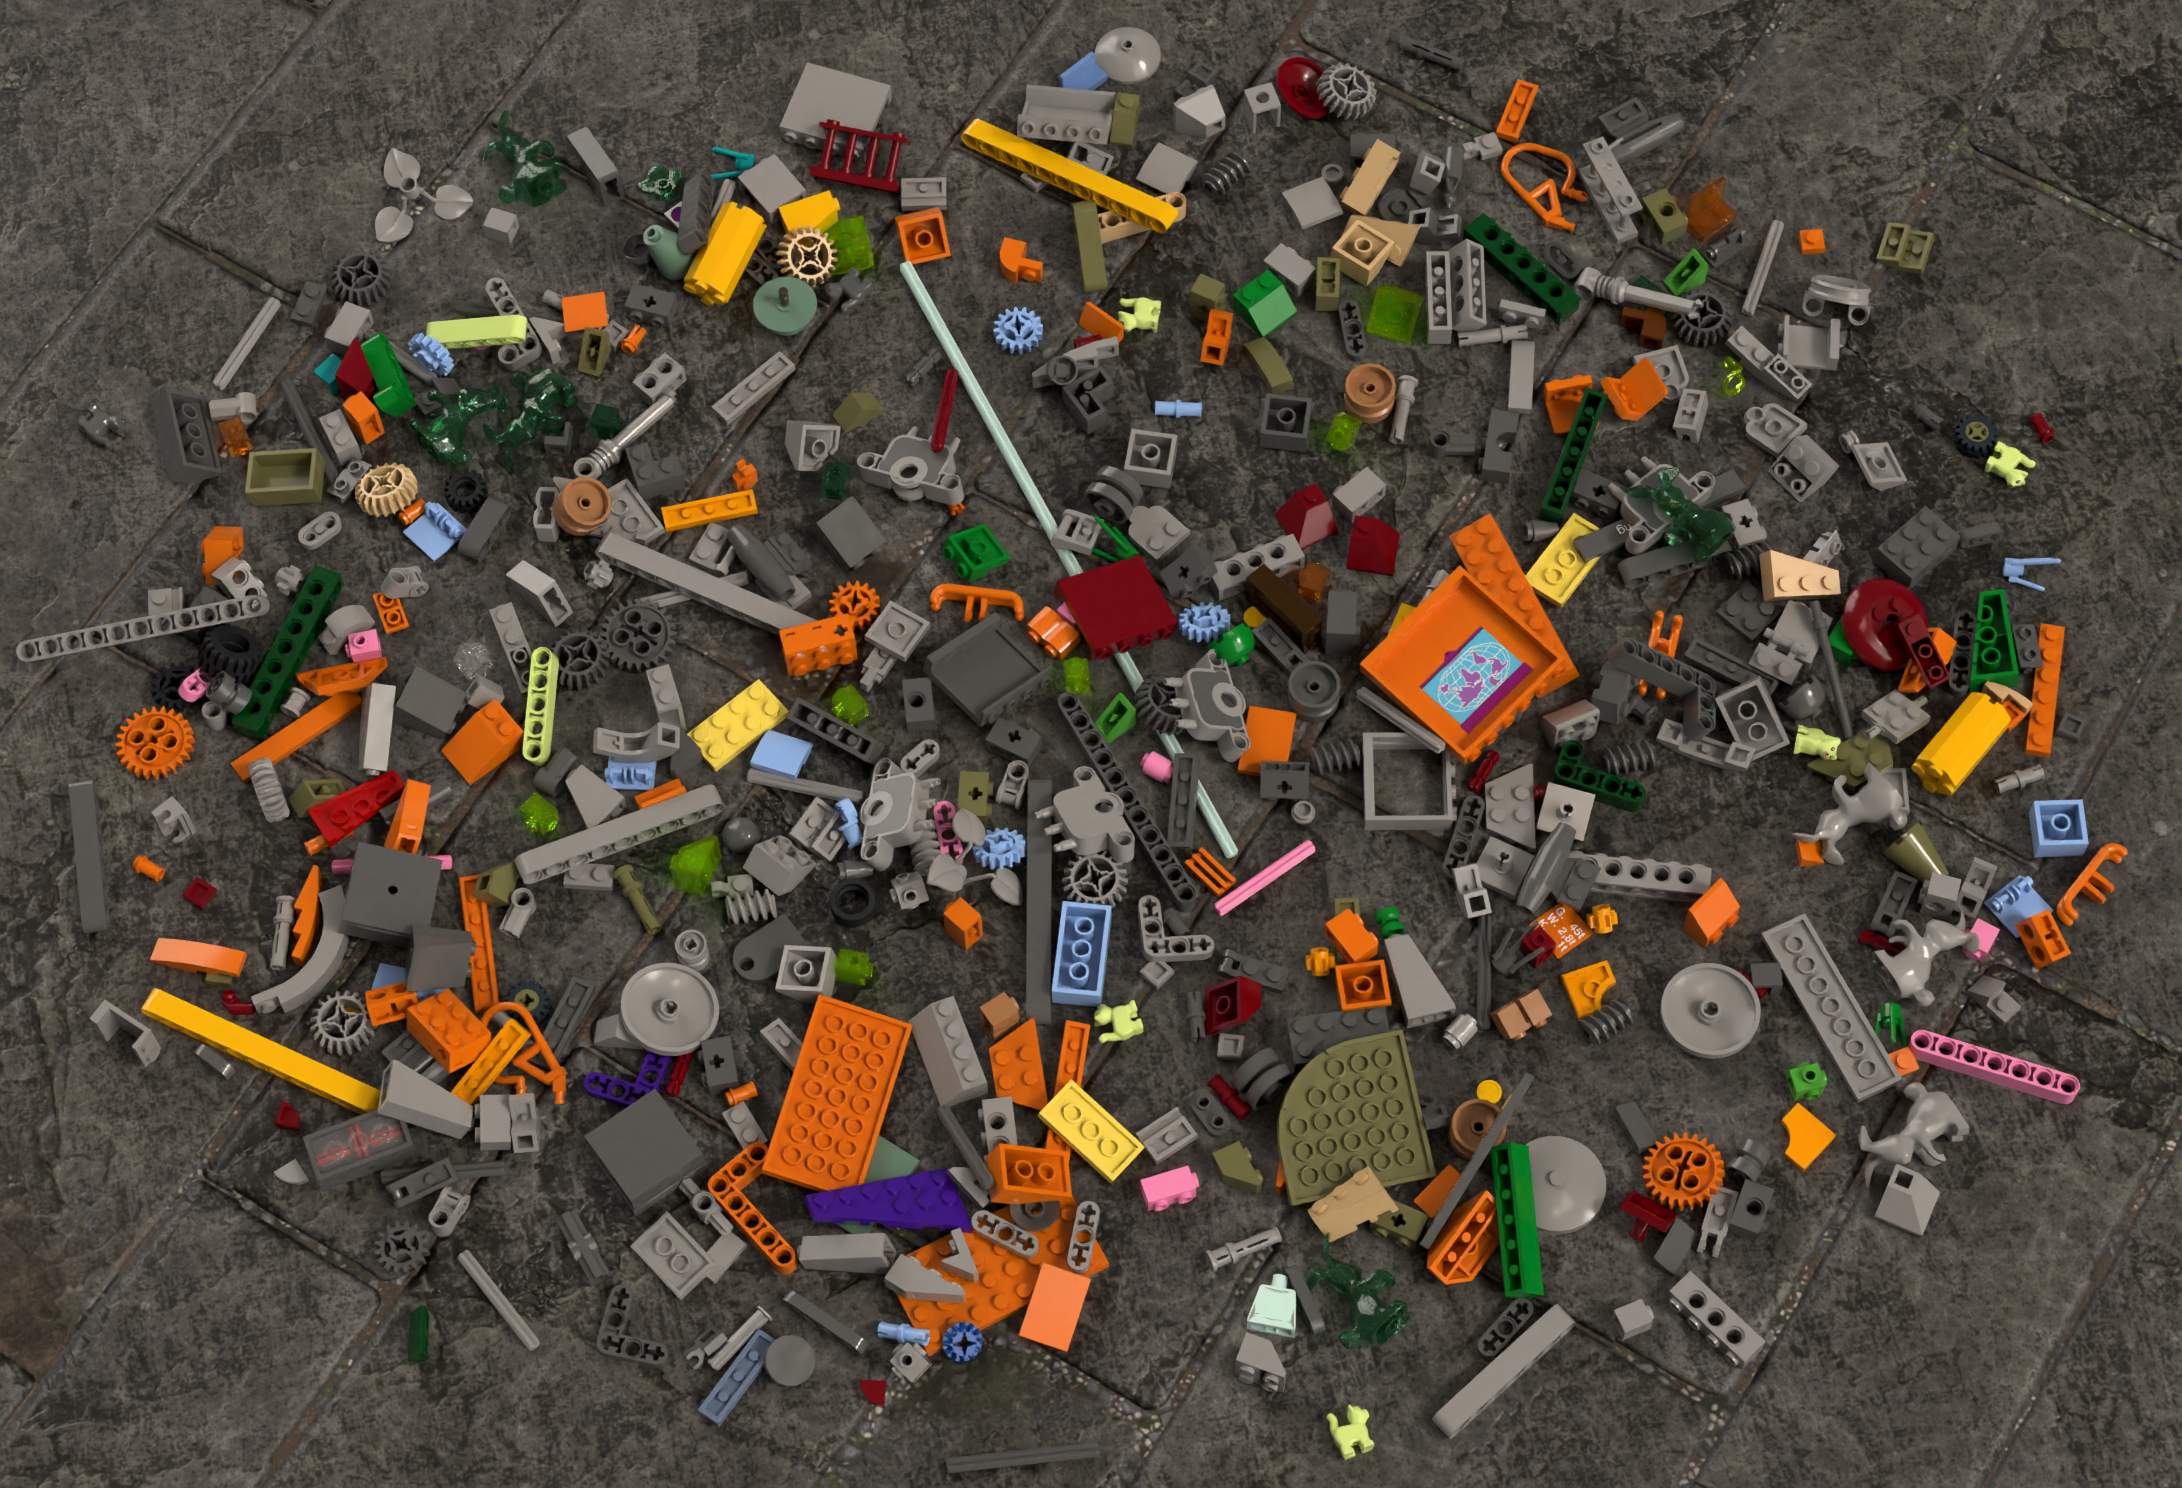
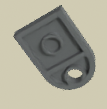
M784 913L743 939L736 946L733 953L734 968L738 976L746 982L752 984L766 983L778 976L785 945H809ZM750 961L754 963V967L749 971H744L741 969L742 963Z

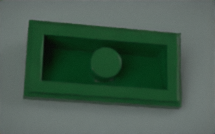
M425 1305L419 1306L410 1314L408 1362H426L430 1314Z

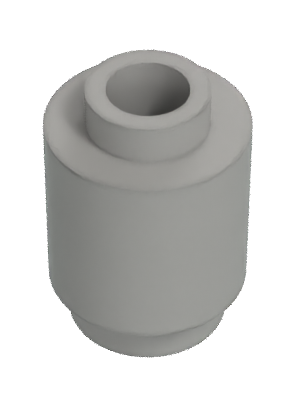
M1459 1014L1444 1030L1442 1040L1455 1051L1459 1047L1463 1048L1478 1031L1476 1027L1477 1021L1469 1014L1465 1016Z

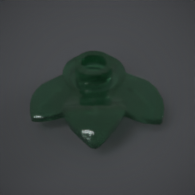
M655 165L648 171L649 178L638 182V187L646 194L655 193L661 199H669L675 195L676 184L681 180L682 174L678 168L668 171L662 165Z

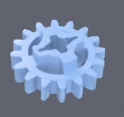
M1014 307V312L1006 309L1005 316L1002 314L998 315L999 321L994 322L993 331L997 345L1002 344L1003 351L1010 348V354L1018 350L1021 355L1023 349L1031 352L1032 345L1038 347V340H1042L1043 324H1041L1040 317H1035L1034 311L1027 313L1026 307L1022 311H1018V308Z
M420 333L416 334L408 343L410 346L409 351L414 353L415 361L419 362L427 372L433 371L442 377L443 375L446 376L453 369L454 364L452 362L454 360L449 357L450 353L437 339Z
M1200 602V606L1192 604L1191 609H1184V613L1180 614L1179 629L1182 630V635H1188L1189 640L1196 638L1197 642H1200L1202 639L1209 642L1211 638L1217 641L1219 639L1218 635L1222 636L1226 631H1229L1231 625L1230 614H1228L1227 609L1221 610V605L1214 607L1212 602L1208 605Z
M996 828L995 832L986 830L987 835L984 837V844L982 846H973L976 862H981L982 867L990 865L992 870L995 867L1003 869L1004 865L1013 867L1012 862L1020 863V857H1025L1026 851L1023 835H1017V830L1009 832L1008 828L1004 830Z

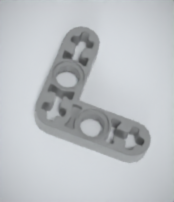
M1151 895L1143 896L1139 900L1137 913L1143 955L1147 961L1155 963L1161 961L1206 960L1212 956L1214 941L1211 937L1207 935L1165 937L1159 900ZM1147 904L1152 908L1150 917H1148V909L1145 907ZM1149 924L1155 925L1158 931L1156 933H1149L1145 930V926ZM1180 944L1185 947V951L1183 953H1176L1173 951L1172 946ZM1190 944H1192L1193 952H1190ZM1204 944V947L1207 949L1203 951L1199 945ZM1151 947H1156L1158 953H1153Z

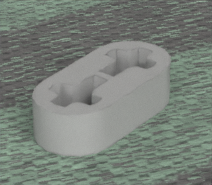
M927 739L918 744L901 760L900 765L903 772H910L916 777L920 776L939 759L940 749L938 743ZM933 748V754L927 753L925 755V749L931 750ZM907 764H910V765H914V764H915V765H916V769L913 770L912 768H909V769L907 770Z

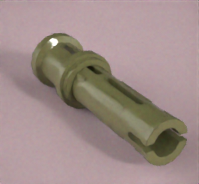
M628 864L618 868L612 876L621 885L623 896L631 901L648 935L659 932L662 926L642 892V883L637 881L633 874L632 865Z

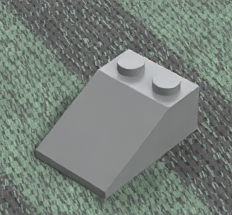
M1761 676L1716 696L1715 700L1736 743L1756 749L1752 761L1790 744Z

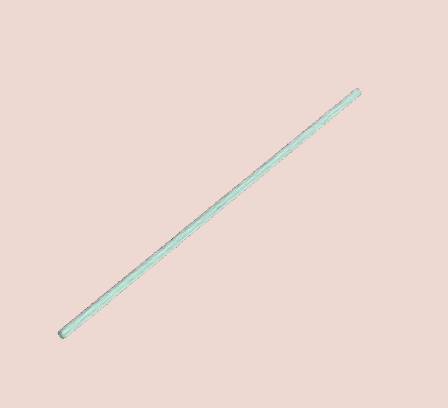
M909 261L901 263L900 271L953 367L958 371V376L1051 541L1052 536L1057 533L1059 527L912 263ZM1064 547L1061 549L1055 548L1070 577L1083 573L1071 549ZM1128 652L1113 654L1136 694V690L1144 680ZM1155 729L1174 763L1175 753H1184L1174 734L1169 736L1166 732L1160 734L1159 730ZM1198 779L1196 804L1226 858H1232L1238 854V849Z

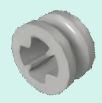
M1852 430L1847 431L1846 435H1839L1840 445L1847 454L1852 452L1850 448L1852 445L1860 444L1858 437Z

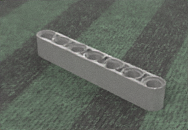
M1558 1304L1554 1305L1434 1415L1432 1421L1449 1439L1455 1437L1563 1338L1576 1322Z

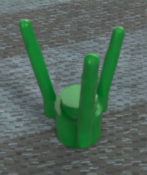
M1098 516L1094 517L1099 525L1115 540L1118 546L1114 551L1116 557L1096 548H1093V553L1114 563L1139 555V552L1127 541L1117 527L1114 526L1111 530Z
M1895 1003L1883 1004L1881 1006V1013L1876 1014L1874 1031L1877 1037L1881 1023H1883L1884 1027L1890 1028L1891 1042L1895 1043L1896 1027H1899L1903 1048L1908 1047L1904 1028V1016L1901 1015V1006Z

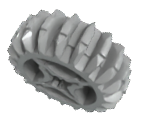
M1340 62L1336 66L1331 65L1326 69L1317 84V93L1320 94L1318 100L1324 101L1323 107H1328L1329 113L1334 112L1337 118L1343 116L1345 120L1349 119V117L1355 120L1367 114L1375 103L1377 90L1374 89L1375 83L1370 81V76L1364 75V70L1359 71L1356 65L1350 67L1349 63L1343 66Z
M267 757L250 763L248 771L266 820L271 823L288 817L290 810L272 761Z
M1104 850L1101 855L1097 852L1093 855H1085L1083 858L1081 855L1076 854L1077 862L1072 860L1068 862L1070 868L1064 869V874L1067 877L1062 878L1063 884L1066 885L1063 888L1064 893L1069 894L1067 897L1068 901L1075 900L1078 903L1109 905L1114 909L1115 903L1113 900L1121 902L1122 896L1120 894H1126L1127 889L1124 887L1128 884V879L1125 878L1127 870L1121 869L1123 863L1115 862L1112 855L1107 858V850ZM1094 864L1104 865L1111 870V872H1108L1107 870L1099 871L1098 869H1096ZM1087 866V875L1076 882L1078 874ZM1092 871L1094 876H1097V879H1099V890H1097L1096 884H1093ZM1115 879L1113 888L1106 895H1103V888L1110 884L1111 880ZM1080 890L1083 892L1091 891L1096 897L1085 896Z
M347 990L343 996L338 991H336V997L334 998L327 995V1002L319 1001L320 1009H313L315 1017L310 1018V1022L313 1025L310 1031L312 1034H315L313 1037L315 1042L319 1043L321 1049L327 1048L328 1053L331 1055L336 1050L340 1056H342L345 1050H347L349 1055H352V1049L354 1048L361 1052L360 1045L363 1043L369 1046L367 1037H374L373 1029H377V1026H372L366 1005V997L360 998L357 992L351 996ZM345 1007L354 1008L361 1013L347 1012ZM342 1014H343V1016H344V1018H345V1024H344L345 1030H344L343 1027H342V1022H343ZM327 1033L341 1034L343 1038L332 1037Z

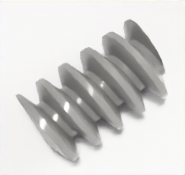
M936 824L924 830L921 837L915 843L909 845L914 866L913 871H918L921 876H928L932 861L941 854V851L937 849L940 844L938 841H935L938 838V833L933 832L937 829Z
M764 889V895L761 897L757 890L754 893V898H751L750 894L745 892L744 900L741 899L739 894H735L734 901L731 900L729 895L725 898L729 923L730 919H732L735 925H739L740 917H742L745 923H748L750 916L757 922L759 914L762 915L764 920H768L769 912H771L774 918L778 917L774 891L773 895H771L768 889Z

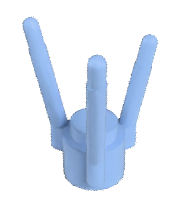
M2005 558L2003 576L2009 577V582L2019 583L2039 591H2044V587L2018 578V575L2023 576L2024 565L2060 563L2061 560L2051 558Z

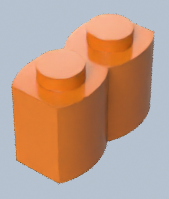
M1047 606L1026 624L1029 639L1035 644L1040 643L1043 645L1045 652L1051 658L1056 657L1062 660L1081 642L1079 632Z

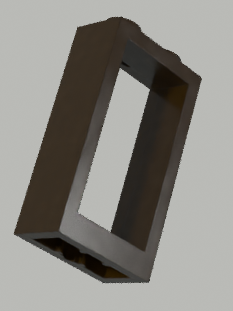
M1264 563L1246 577V600L1267 619L1270 617L1304 654L1309 650L1314 651L1321 643L1322 619Z

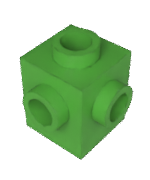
M1806 1062L1799 1064L1794 1069H1789L1786 1077L1793 1101L1805 1098L1808 1101L1817 1099L1822 1095L1827 1085L1826 1074L1824 1070L1820 1071L1818 1063L1810 1064Z

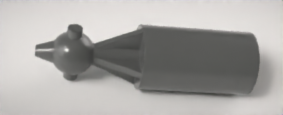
M1456 146L1445 148L1443 154L1445 168L1441 177V183L1446 192L1443 193V203L1448 210L1452 205L1456 204V196L1453 193L1461 184L1464 151Z

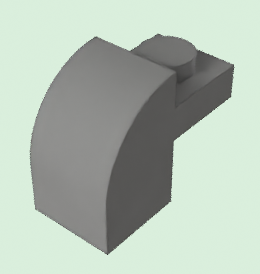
M345 606L332 613L325 620L327 627L319 635L318 639L330 655H337L349 640L348 634L369 631L375 621L364 606Z
M1975 857L1953 910L1959 912L1962 909L1964 915L1976 919L1998 866Z
M1477 863L1452 868L1457 890L1455 894L1463 915L1469 919L1492 913L1487 889L1482 887Z
M534 1093L509 1095L512 1119L511 1136L514 1153L539 1151L538 1108H536Z

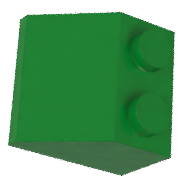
M1266 270L1233 295V310L1260 337H1266L1297 314V310L1284 285L1269 270Z

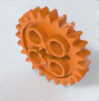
M153 706L150 713L145 708H143V715L141 716L135 712V720L133 721L127 718L128 727L120 726L123 734L116 736L119 742L115 746L118 750L117 755L121 759L122 766L126 767L129 773L134 772L137 778L143 774L146 780L151 775L154 776L155 780H158L159 774H163L165 778H168L169 771L177 774L175 767L184 768L185 766L182 761L191 759L187 752H194L191 745L195 743L192 736L194 732L188 720H184L181 713L176 715L174 709L167 713L165 706L161 708L160 712H157L155 706ZM159 726H164L161 730H155ZM143 739L140 743H135L136 740ZM176 743L174 747L167 748L170 744ZM155 756L153 760L147 761L149 757Z
M1687 1132L1684 1133L1683 1138H1679L1677 1133H1674V1140L1664 1136V1144L1656 1141L1657 1150L1649 1148V1155L1651 1157H1644L1646 1165L1642 1166L1643 1173L1645 1174L1643 1175V1181L1647 1183V1192L1652 1191L1653 1199L1660 1197V1205H1664L1668 1201L1670 1209H1673L1675 1204H1678L1680 1211L1683 1210L1684 1205H1688L1690 1210H1693V1203L1703 1207V1199L1709 1202L1712 1201L1710 1193L1719 1194L1717 1186H1723L1722 1178L1725 1177V1171L1722 1169L1724 1168V1161L1720 1160V1151L1715 1152L1714 1144L1707 1146V1138L1699 1142L1697 1134L1692 1139H1688ZM1689 1153H1692V1154L1690 1155L1688 1161H1687V1169H1688V1170H1684V1169H1685V1165H1686L1687 1155H1688ZM1673 1155L1681 1156L1679 1159L1676 1160L1670 1158ZM1697 1162L1705 1163L1703 1166L1700 1167L1694 1165ZM1680 1173H1683L1680 1188L1675 1190L1680 1183ZM1667 1176H1670V1177L1673 1178V1179L1670 1180V1181H1663V1180H1662L1664 1177H1667ZM1691 1183H1694V1184L1697 1185V1186L1694 1187V1188H1687V1187H1686L1688 1184H1691Z

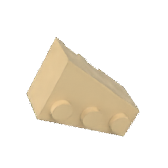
M1377 139L1372 149L1369 148L1363 157L1364 163L1361 168L1357 167L1351 177L1353 182L1350 187L1346 186L1339 197L1342 199L1341 206L1355 215L1366 216L1398 164L1401 152Z
M1773 550L1759 555L1764 601L1830 599L1841 594L1838 570Z
M1369 1166L1355 1173L1347 1182L1337 1186L1333 1192L1322 1200L1315 1202L1307 1211L1327 1240L1332 1242L1358 1230L1356 1225L1367 1220L1373 1223L1378 1220V1215L1388 1210L1394 1213L1399 1208Z

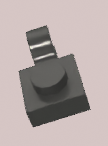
M712 1325L693 1341L695 1345L685 1350L682 1356L687 1360L695 1356L694 1361L689 1365L694 1370L698 1369L703 1364L704 1355L709 1356L717 1352L728 1339L722 1331Z

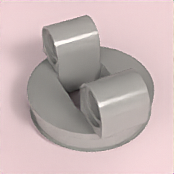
M1814 275L1810 279L1812 281L1811 286L1808 288V291L1805 290L1803 298V311L1807 315H1819L1823 310L1825 300L1849 304L1848 318L1852 324L1862 325L1867 322L1871 309L1869 293L1872 292L1868 285L1855 280L1830 275ZM1810 299H1816L1820 305L1817 309H1809L1806 303ZM1856 308H1862L1865 311V315L1862 318H1855L1852 315V311Z

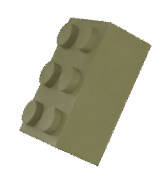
M317 448L249 452L245 494L253 506L321 502L325 460Z

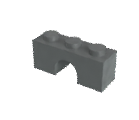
M1491 409L1490 418L1485 417L1484 431H1488L1487 438L1482 437L1480 451H1485L1484 458L1479 457L1477 471H1482L1481 480L1503 484L1509 483L1513 453L1500 450L1498 445L1515 443L1519 413Z

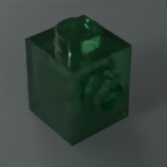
M596 404L589 422L592 436L604 440L613 439L621 431L623 419L620 417L618 408Z
M827 462L821 483L823 498L845 501L851 479L850 466L841 462Z

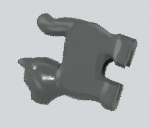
M852 266L850 272L843 276L839 282H829L825 285V295L829 299V305L834 304L841 295H844L848 301L842 304L840 310L846 313L848 309L861 304L866 296L872 292V281L866 277L860 283L861 280L858 277L860 273Z
M94 403L88 408V412L92 414L91 419L88 421L82 414L76 421L79 432L87 435L93 442L104 444L107 448L112 445L111 440L104 437L109 430L121 437H125V416L121 414L111 416L109 413L100 410Z

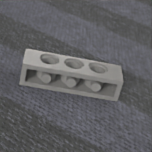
M1465 239L1448 250L1450 258L1452 329L1460 333L1477 331L1487 325L1484 247Z
M1426 251L1428 344H1451L1452 311L1449 251Z
M1294 534L1279 536L1273 542L1259 544L1253 550L1237 553L1225 561L1214 562L1218 572L1212 576L1209 583L1218 601L1246 591V577L1259 568L1250 566L1251 564L1261 566L1264 563L1278 577L1304 568L1305 555ZM1278 555V556H1280L1281 558L1275 559V558H1272V556ZM1236 572L1238 575L1232 576L1229 573Z
M1012 1096L982 1100L983 1109H978L979 1123L985 1124V1132H981L982 1147H987L989 1154L999 1143L1018 1145ZM994 1123H1002L1004 1125L998 1130L991 1127ZM984 1156V1164L987 1167V1157Z
M1691 1271L1669 1291L1667 1296L1669 1306L1675 1312H1681L1694 1330H1700L1712 1347H1718L1725 1354L1726 1360L1731 1365H1737L1742 1370L1763 1349L1766 1341ZM1696 1300L1700 1302L1702 1307L1694 1308L1689 1304V1301ZM1716 1318L1719 1320L1720 1325L1713 1326L1708 1322V1319ZM1733 1335L1737 1337L1739 1343H1730L1727 1340V1336Z

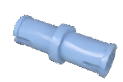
M1176 400V402L1155 401V415L1175 416V418H1180V416L1201 417L1202 403L1181 402V400Z
M882 1321L877 1332H882L878 1333L879 1338L897 1340L898 1343L917 1342L920 1345L927 1346L930 1341L929 1330L913 1328L905 1323L897 1325Z

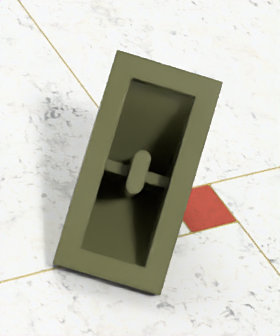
M585 327L577 371L598 377L601 375L612 350L608 332Z
M851 392L834 412L833 418L841 426L844 434L884 413V410L872 393Z

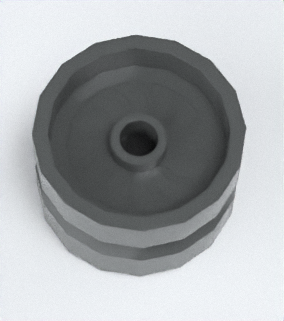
M1102 466L1095 475L1094 482L1083 493V500L1095 514L1116 524H1124L1132 514L1133 508L1138 505L1143 497V490L1133 477L1111 466Z
M1307 661L1298 665L1292 671L1288 680V706L1293 713H1297L1296 716L1299 719L1307 722H1321L1330 718L1336 712L1341 690L1340 678L1336 670L1320 661Z
M1269 1047L1249 1058L1236 1071L1231 1079V1085L1238 1093L1246 1094L1245 1101L1253 1110L1257 1111L1268 1106L1283 1094L1291 1085L1295 1074L1286 1064H1280V1056Z

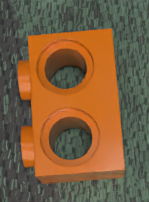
M361 391L356 395L350 396L342 404L350 428L366 446L385 433L378 409Z
M2049 909L2015 925L2037 970L2071 954Z
M405 981L365 992L366 1005L372 1026L407 1018V1008L420 1002L417 991H406Z

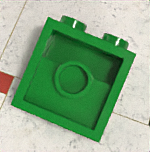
M985 523L948 536L943 546L945 559L948 561L952 560L956 566L957 575L960 578L964 577L968 583L987 576L989 570L1007 564L1010 556Z

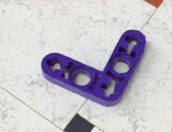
M648 1051L635 1084L598 1072L590 1073L584 1079L585 1090L591 1097L627 1108L637 1101L634 1097L641 1098L642 1095H646L654 1089L657 1092L659 1091L671 1062V1056L660 1057L658 1067H656L655 1053ZM649 1072H654L658 1075L657 1080L653 1083L644 1081V1076ZM596 1080H599L602 1087L596 1086L595 1089H592L590 1083H595ZM603 1087H606V1088H607V1093H606V1094H604V1093H605V1090H604ZM623 1087L626 1091L622 1097L616 1098L612 1095L613 1089Z

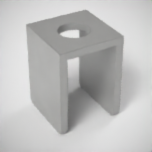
M1272 82L1245 89L1243 112L1252 134L1256 133V115L1270 110L1276 127H1280L1281 104ZM1259 94H1266L1268 101L1266 103H1259L1256 97Z

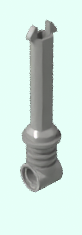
M1585 267L1573 287L1578 295L1584 299H1592L1595 296L1611 300L1612 304L1616 305L1629 301L1686 315L1689 319L1698 318V313L1694 312L1696 306L1703 308V303L1700 299L1694 301L1632 286L1625 281L1624 277L1602 276L1598 270L1591 267Z
M671 391L668 395L664 394L613 439L600 440L598 447L588 457L580 458L575 462L573 468L574 479L578 477H591L597 480L610 465L620 463L622 451L674 407V403L677 400L674 396L677 393ZM585 470L591 472L588 475L580 474L582 471Z

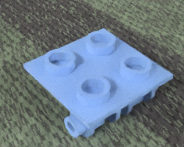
M428 502L424 506L425 514L404 530L403 533L428 557L436 561L463 537L467 529L439 503Z
M609 756L608 768H605L606 783L613 789L649 791L654 788L657 761L648 763H619L611 761V756Z
M2019 875L1984 902L1985 906L2016 939L2020 937L2015 927L2016 924L2047 909L2051 913L2053 912V909L2032 888L2031 885L2034 882L2029 876L2021 877Z

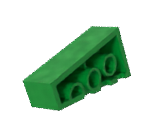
M2004 589L1980 592L1970 692L1982 691L1987 681L2008 688L2018 687L2019 671Z

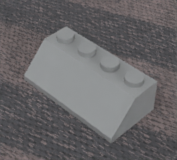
M954 996L929 1004L908 1021L909 1024L913 1025L911 1031L940 1107L943 1105L950 1107L988 1093L985 1075Z

